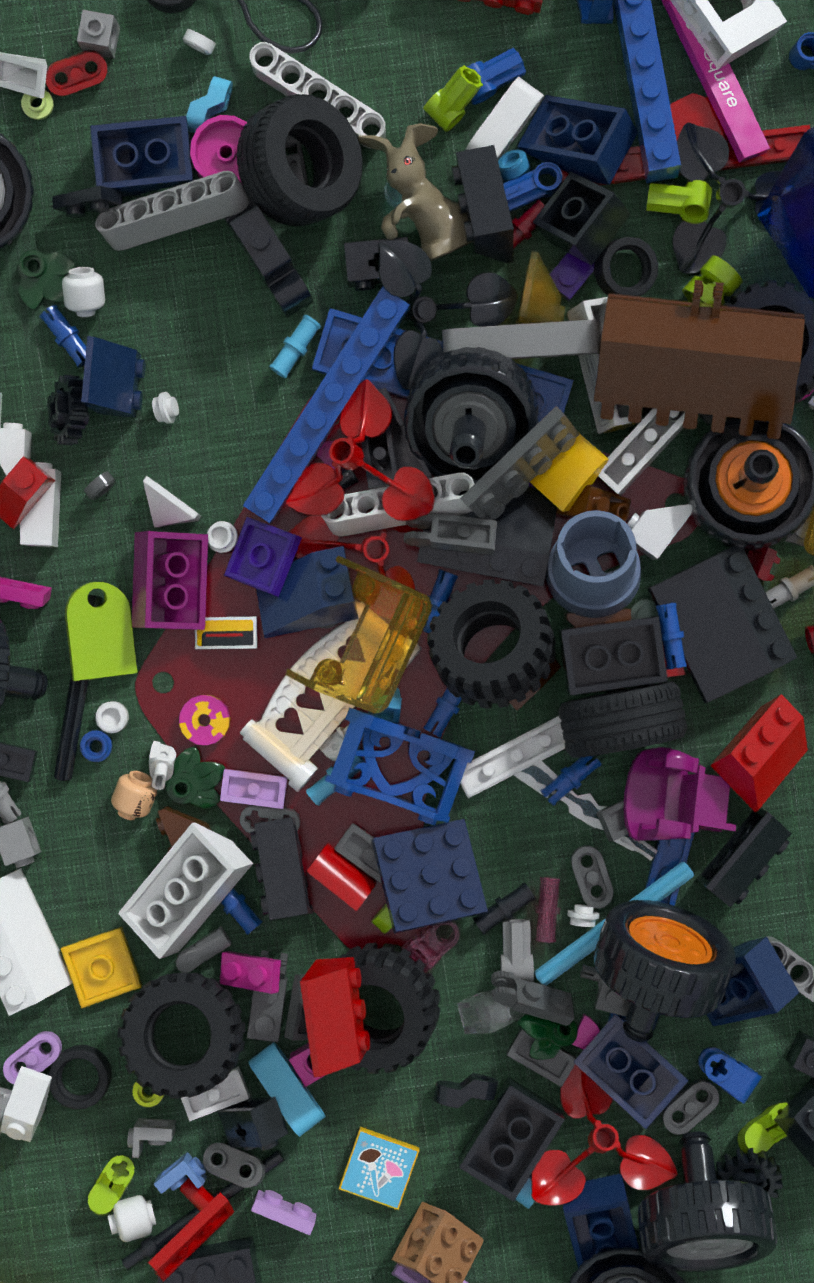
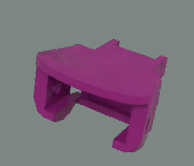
M665 747L640 751L631 764L624 792V818L629 836L635 841L690 839L691 833L699 832V830L722 832V830L736 831V825L726 823L730 786L720 776L705 774V767L698 765L699 759L693 758L684 752Z

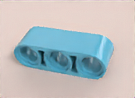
M275 1042L248 1061L251 1069L269 1096L276 1097L282 1115L299 1137L326 1117L308 1088L303 1085L295 1069Z

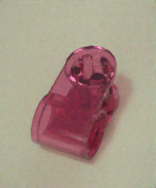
M454 920L427 926L410 938L400 949V952L404 948L411 952L409 957L416 962L420 959L426 965L423 970L426 973L458 942L460 936L458 924ZM449 925L454 930L453 934L449 938L442 939L436 935L438 927Z

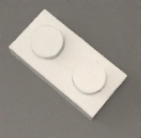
M239 1066L232 1069L228 1074L229 1076L214 1088L194 1097L181 1098L189 1121L250 1098Z

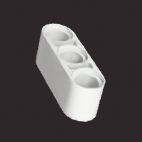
M517 77L473 136L466 150L494 145L497 159L499 160L538 109L544 99V95L523 79Z

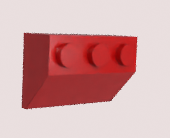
M780 694L756 711L710 765L754 812L762 807L807 752L803 716Z
M354 957L316 959L300 980L313 1077H322L360 1063L366 1051L370 1049V1035L368 1031H364L363 1019L366 1016L365 1001L360 999L358 988L361 987V971L355 967Z

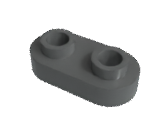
M580 846L571 855V866L581 896L590 907L603 908L613 898V887L603 857L593 846ZM585 855H589L592 858V863L589 866L581 865V858ZM595 885L602 887V893L599 896L591 895V888Z
M697 1079L691 1082L662 1112V1120L665 1127L671 1133L677 1135L689 1132L718 1105L719 1094L715 1086L705 1079ZM700 1090L707 1092L704 1099H697L696 1093ZM675 1111L683 1112L680 1120L672 1119Z
M214 1143L204 1152V1167L212 1175L244 1188L255 1187L264 1179L265 1165L259 1157L239 1148H231L227 1143ZM217 1153H220L223 1157V1162L220 1165H216L214 1162V1156ZM245 1165H249L252 1170L248 1178L242 1173Z

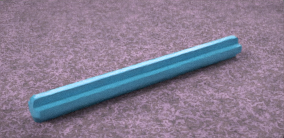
M681 862L631 900L660 902L693 878L694 873L687 863ZM605 919L536 969L534 974L537 980L542 985L547 986L593 952Z

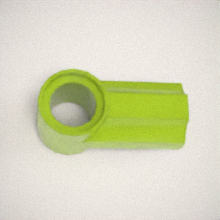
M465 65L460 67L445 87L437 91L428 100L423 109L445 132H448L463 118L466 113L464 108L483 86L481 76L474 69L467 68Z
M701 180L690 181L685 186L650 183L646 210L680 214L684 221L699 224L707 220L709 216L712 188L708 183Z

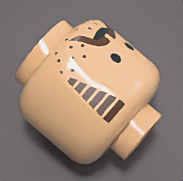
M131 771L129 774L119 777L111 803L118 810L117 813L120 817L127 820H135V818L145 817L150 813L157 795V789L152 787L153 779L149 775L140 771Z

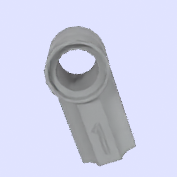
M511 919L509 921H502L503 954H501V970L513 973L515 978L534 982V962L530 949V920Z

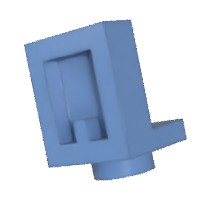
M186 1152L158 1174L154 1186L161 1194L169 1188L174 1191L187 1180L185 1176L187 1175L199 1189L205 1183L206 1169L197 1157L192 1158Z

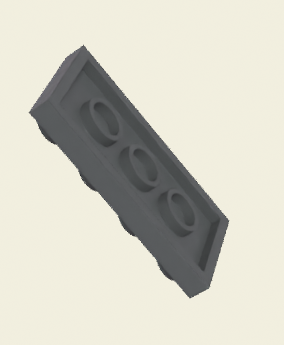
M555 406L460 499L481 519L494 520L504 512L506 504L514 497L521 496L527 490L528 483L537 475L545 473L551 467L552 460L561 452L568 451L574 445L576 437L579 435L578 431L566 415Z

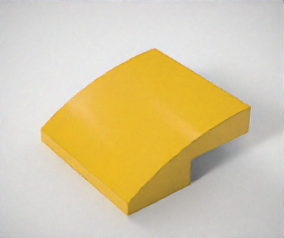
M579 433L574 445L568 451L561 452L552 460L551 467L545 473L537 475L530 483L562 512L569 511L585 486L594 483L609 459Z

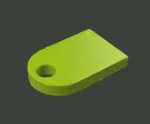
M90 582L77 588L69 597L65 608L72 680L79 681L137 673L131 610L126 596L117 587L104 582ZM98 588L104 593V602L99 607H93L88 602V594L91 590Z

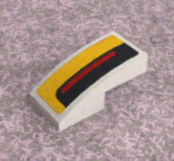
M257 616L205 617V630H195V649L258 648Z

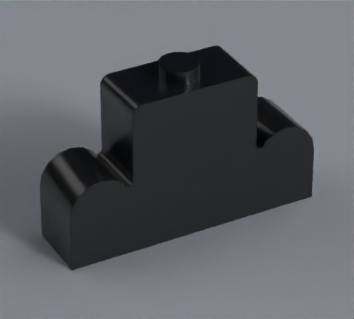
M251 199L247 208L242 212L224 218L286 318L313 302L312 296L295 270L289 254L259 207L255 206Z

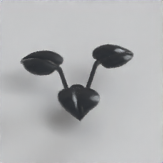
M689 122L686 123L677 139L681 161L680 173L691 182L693 180L702 181L709 174L710 178L720 185L716 191V199L720 206L708 224L705 221L699 224L683 221L676 228L672 244L679 270L685 274L700 272V269L712 255L719 258L722 256L726 247V235L721 229L715 228L713 225L726 208L738 205L744 198L757 200L755 203V213L759 219L770 225H780L791 220L811 201V192L798 179L780 171H769L760 175L755 181L756 194L749 193L745 189L744 184L737 179L726 181L724 177H719L714 172L722 169L728 161L729 147L724 137L712 129Z
M388 240L378 244V271L381 284L393 296L406 297L410 295L406 302L410 304L411 308L406 314V318L414 322V327L420 331V334L411 330L403 332L397 339L394 347L393 359L396 376L401 387L405 390L411 389L414 380L417 379L419 372L424 366L428 365L437 356L444 354L440 343L436 339L426 338L427 330L423 326V323L429 322L435 317L437 310L470 308V320L479 327L497 326L505 321L514 310L517 302L516 289L495 273H481L472 278L466 289V296L469 302L435 304L429 297H420L419 295L422 291L420 283L426 281L432 273L428 255L417 245L406 241Z

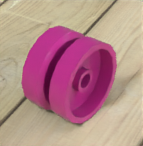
M219 115L207 119L197 128L191 140L190 156L199 179L222 171H232L242 184L237 165V145L239 137H241V131L245 124H247L246 121L236 116Z

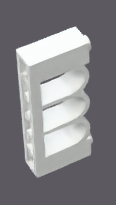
M670 0L717 69L722 68L772 38L787 22L773 0H740L743 5V11L722 22L708 0Z

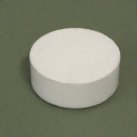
M187 29L183 37L185 44L206 55H211L216 46L215 42L191 29Z
M116 701L102 704L96 712L98 727L107 733H116L123 730L129 720L126 707Z

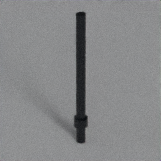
M279 1150L262 1160L265 1165V1174L285 1161L284 1156ZM248 1170L243 1175L248 1178L252 1170ZM230 1183L214 1194L213 1197L215 1198L221 1192L229 1200L245 1188ZM194 1208L156 1236L150 1235L141 1242L139 1248L122 1259L124 1267L130 1270L147 1257L153 1258L200 1211Z

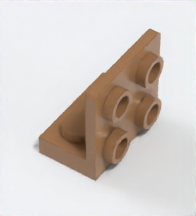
M422 1202L392 1260L398 1265L422 1275L431 1283H463L484 1240L447 1211Z

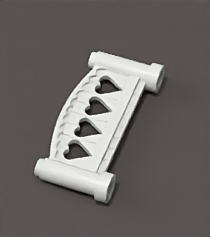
M356 599L359 619L341 624L309 648L280 682L265 709L262 719L257 723L251 719L240 732L246 743L290 780L288 785L296 792H299L318 770L309 759L346 718L349 707L354 708L391 664L402 672L422 649L415 641L411 640L408 642L362 601L358 602ZM350 636H357L359 638L366 663L343 660L338 656L339 648L347 646L346 641ZM336 660L339 663L345 687L322 684L318 681L317 675L321 670H326L328 661ZM315 684L318 687L325 711L301 708L297 705V697L300 694H305L307 685ZM288 708L296 709L304 735L281 732L276 728L277 720L285 718L284 713Z

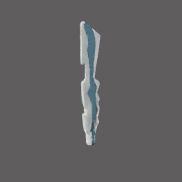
M542 761L514 775L541 795L543 794L540 790L544 789L558 777ZM571 790L560 799L568 805L570 814L594 828L603 830L596 812L607 806H598L590 793L577 796ZM629 834L614 841L631 851L639 852L650 861L657 853V849L645 841H635Z

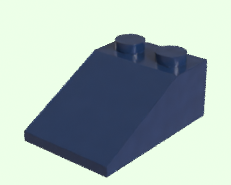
M546 95L517 147L519 150H523L526 154L541 161L552 162L558 165L561 170L567 173L573 172L589 181L610 185L638 132L625 108Z
M186 116L90 126L96 186H104L122 191V197L193 181Z
M87 336L81 402L97 414L136 418V410H141L143 394L142 391H138L139 378H144L145 359H141V354L135 349L97 337Z
M344 546L312 552L293 561L279 597L256 589L265 638L359 619Z
M767 937L744 942L733 947L736 963L729 985L718 1007L709 1014H706L713 1026L778 1013L799 993Z
M615 1014L574 1060V1063L639 1124L648 1129L686 1086L689 1080L647 1042H637L627 1037L623 1029L624 1021Z
M621 1174L586 1181L581 1194L574 1200L563 1204L578 1269L585 1260H589L593 1255L611 1248L632 1247L639 1249ZM640 1264L616 1265L595 1273L588 1282L594 1281L603 1272L617 1267H635L644 1270V1268Z

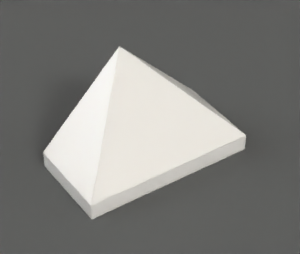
M0 52V87L44 98L47 73L46 59Z
M148 476L143 480L154 528L199 521L202 517Z

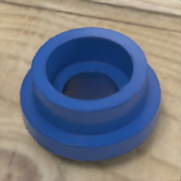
M90 731L83 736L80 742V750L87 760L100 762L110 755L112 741L103 731ZM94 740H98L102 744V749L99 752H95L91 747Z

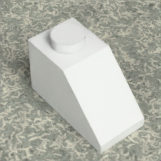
M686 504L646 510L640 516L634 513L627 524L635 536L636 548L652 560L658 559L692 514V505Z
M21 1066L3 1114L0 1132L7 1134L15 1140L22 1139L31 1142L45 1111L51 1076Z

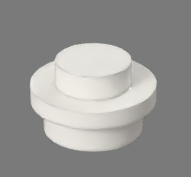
M162 392L158 397L153 398L152 408L157 421L167 424L174 423L176 416L179 414V407L175 397H171L168 392Z
M216 522L207 532L208 545L215 552L227 553L237 544L238 532L228 522Z
M576 904L574 905V910H568L567 916L570 917V924L574 926L595 927L596 919H599V913L594 912L593 907L589 905Z

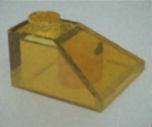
M531 251L517 324L562 322L566 308L565 306H560L562 296L539 253Z

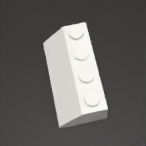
M192 823L118 914L159 959L178 953L253 863L233 841L197 823Z
M22 868L0 878V998L10 1016L72 984L66 963Z

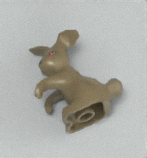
M422 123L407 126L405 138L398 148L393 147L389 140L375 135L358 136L357 139L361 144L372 149L382 150L386 154V179L389 185L402 195L401 203L383 218L381 229L387 239L394 240L397 238L398 231L395 225L399 223L400 219L409 217L414 222L420 236V248L428 255L430 261L473 242H467L465 236L464 222L468 221L467 214H461L459 204L443 196L426 178L425 163L416 149L437 136L438 129L436 126Z

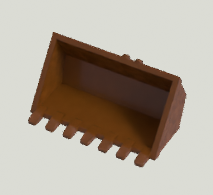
M695 280L692 302L608 294L594 392V402H602L600 415L602 419L612 420L615 404L629 405V422L640 423L642 408L647 407L657 409L655 423L658 426H668L670 410L685 412L683 423L685 429H696L698 413L713 415L711 431L722 433L724 432L726 417L741 418L739 434L745 436L752 435L754 420L769 421L767 437L771 439L780 438L783 423L791 424L801 364L805 324L804 314L721 305L724 283L716 282V286L713 289V304L700 303V297L703 295L704 288L703 281Z

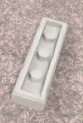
M559 716L472 760L471 763H467L460 782L467 798L565 749L564 743L566 741L563 739L562 732L564 731L561 729L560 722L562 721Z

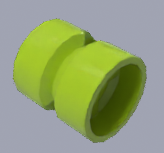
M712 255L700 269L701 276H694L682 289V292L686 299L692 302L695 280L703 281L704 288L703 295L700 297V303L713 304V289L716 286V282L724 283L721 305L725 303L724 296L730 297L743 281L731 265L723 259Z

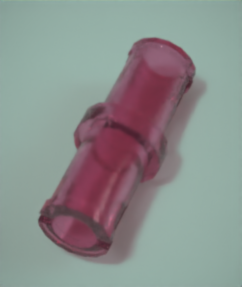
M540 877L539 905H535V912H538L535 941L556 943L557 914H560L561 910L558 907L560 879Z

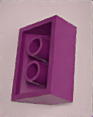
M157 531L135 532L132 627L205 630L208 534Z

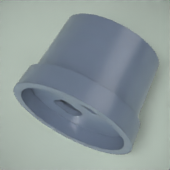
M595 510L580 513L563 526L557 542L551 549L546 570L548 589L553 598L563 608L583 617H605L626 607L639 589L641 567L636 550V540L631 528L624 520L612 513ZM607 553H613L620 567L608 573L603 572L597 558ZM584 564L589 575H585L577 570L573 571L572 566Z

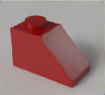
M23 456L0 484V518L12 529H15L56 480L32 460Z

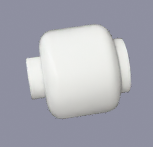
M73 268L62 279L64 305L67 309L75 311L77 316H93L96 314L95 310L104 306L103 278L100 274L94 272L93 268Z
M141 1195L118 1201L113 1208L114 1214L108 1215L112 1235L118 1233L123 1242H129L150 1235L152 1226L156 1225L151 1200L145 1201V1198Z

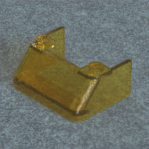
M337 556L336 562L358 571L353 583V594L356 599L366 603L340 662L332 658L322 660L316 666L311 678L290 669L286 670L285 675L322 694L371 713H381L389 706L428 620L432 608L431 600L423 593L355 562Z

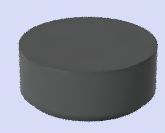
M106 471L95 478L84 489V492L90 500H96L114 486L116 480Z

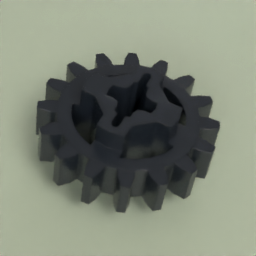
M59 376L58 382L54 383L55 392H52L47 400L48 425L51 428V433H54L53 440L57 441V444L77 445L78 439L82 438L81 429H85L89 422L88 407L81 402L83 379H79V376Z
M749 1148L746 1154H742L740 1149H736V1156L732 1157L729 1154H725V1163L716 1162L717 1180H735L752 1183L765 1189L772 1198H778L777 1189L783 1188L780 1166L776 1165L773 1156L767 1158L764 1150L756 1155L753 1148Z

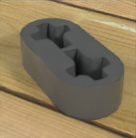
M248 805L240 816V824L248 833L255 831V827L251 826V820L246 819V816H250L253 810L258 811L259 817L268 818V821L283 819L284 815H289L295 818L297 831L301 824L299 814L294 809L287 807L278 809Z

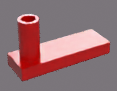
M190 1178L181 1185L180 1192L200 1212L148 1262L155 1274L163 1282L234 1213L230 1202L221 1192L214 1198L203 1186L198 1189Z

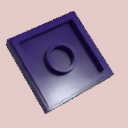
M246 517L224 576L279 597L302 537Z

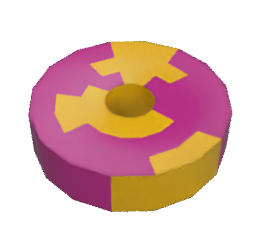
M200 695L191 698L184 704L179 716V725L182 733L189 741L197 745H210L218 742L226 735L230 727V713L222 700L212 695ZM202 714H207L210 717L208 726H203L200 723L199 718Z

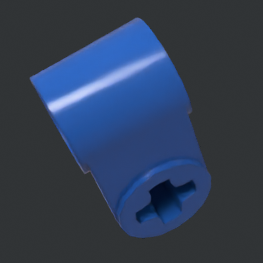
M716 1047L704 1049L698 1057V1065L706 1076L744 1104L762 1078L753 1069ZM712 1061L721 1063L718 1068L710 1066Z

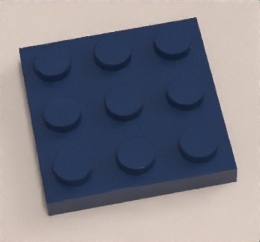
M465 819L376 837L371 840L394 934L488 912Z

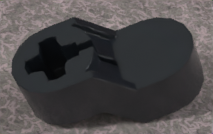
M472 1073L461 1083L440 1080L436 1083L433 1100L438 1104L453 1108L461 1107L471 1098L492 1101L495 1099L498 1080L477 1073Z

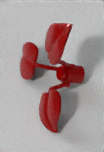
M365 379L358 385L341 413L340 426L343 434L348 438H339L330 446L329 455L335 470L325 463H314L308 466L286 500V504L289 507L312 516L332 513L341 505L345 496L343 488L338 484L343 479L341 467L346 470H354L360 466L390 485L383 493L382 504L386 513L392 518L399 521H410L428 515L433 510L435 502L434 489L430 480L422 471L414 467H402L395 474L394 480L363 461V451L356 444L363 442L365 435L370 438H376L383 434L389 427L392 418V410L388 400L371 381Z
M311 515L301 520L288 531L302 537L295 557L298 559L312 552L344 546L347 549L360 550L364 558L377 562L380 574L370 576L364 585L363 598L366 605L377 615L391 619L399 624H404L407 621L414 605L415 585L410 573L402 566H392L385 572L383 560L389 553V545L385 540L388 528L381 529L379 536L365 538L362 544L337 541L339 536L334 535L321 516ZM408 525L392 527L394 530L402 533L417 529L411 528Z
M575 1064L560 1089V1102L569 1117L579 1119L587 1115L589 1122L594 1125L595 1128L588 1136L590 1147L572 1162L563 1151L549 1150L544 1152L531 1173L532 1199L539 1204L556 1206L577 1198L581 1194L586 1180L582 1171L575 1166L594 1151L596 1153H606L615 1149L618 1155L624 1158L619 1167L623 1180L627 1185L636 1190L653 1189L675 1178L678 1173L668 1152L651 1137L645 1135L632 1136L626 1142L625 1152L622 1150L621 1144L618 1142L619 1136L616 1129L609 1124H601L600 1120H596L593 1117V1114L600 1115L606 1112L613 1099Z

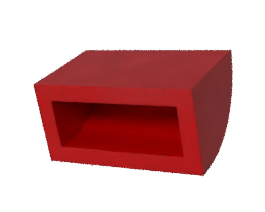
M328 842L306 870V872L355 911L359 909L377 883L374 878L337 852Z

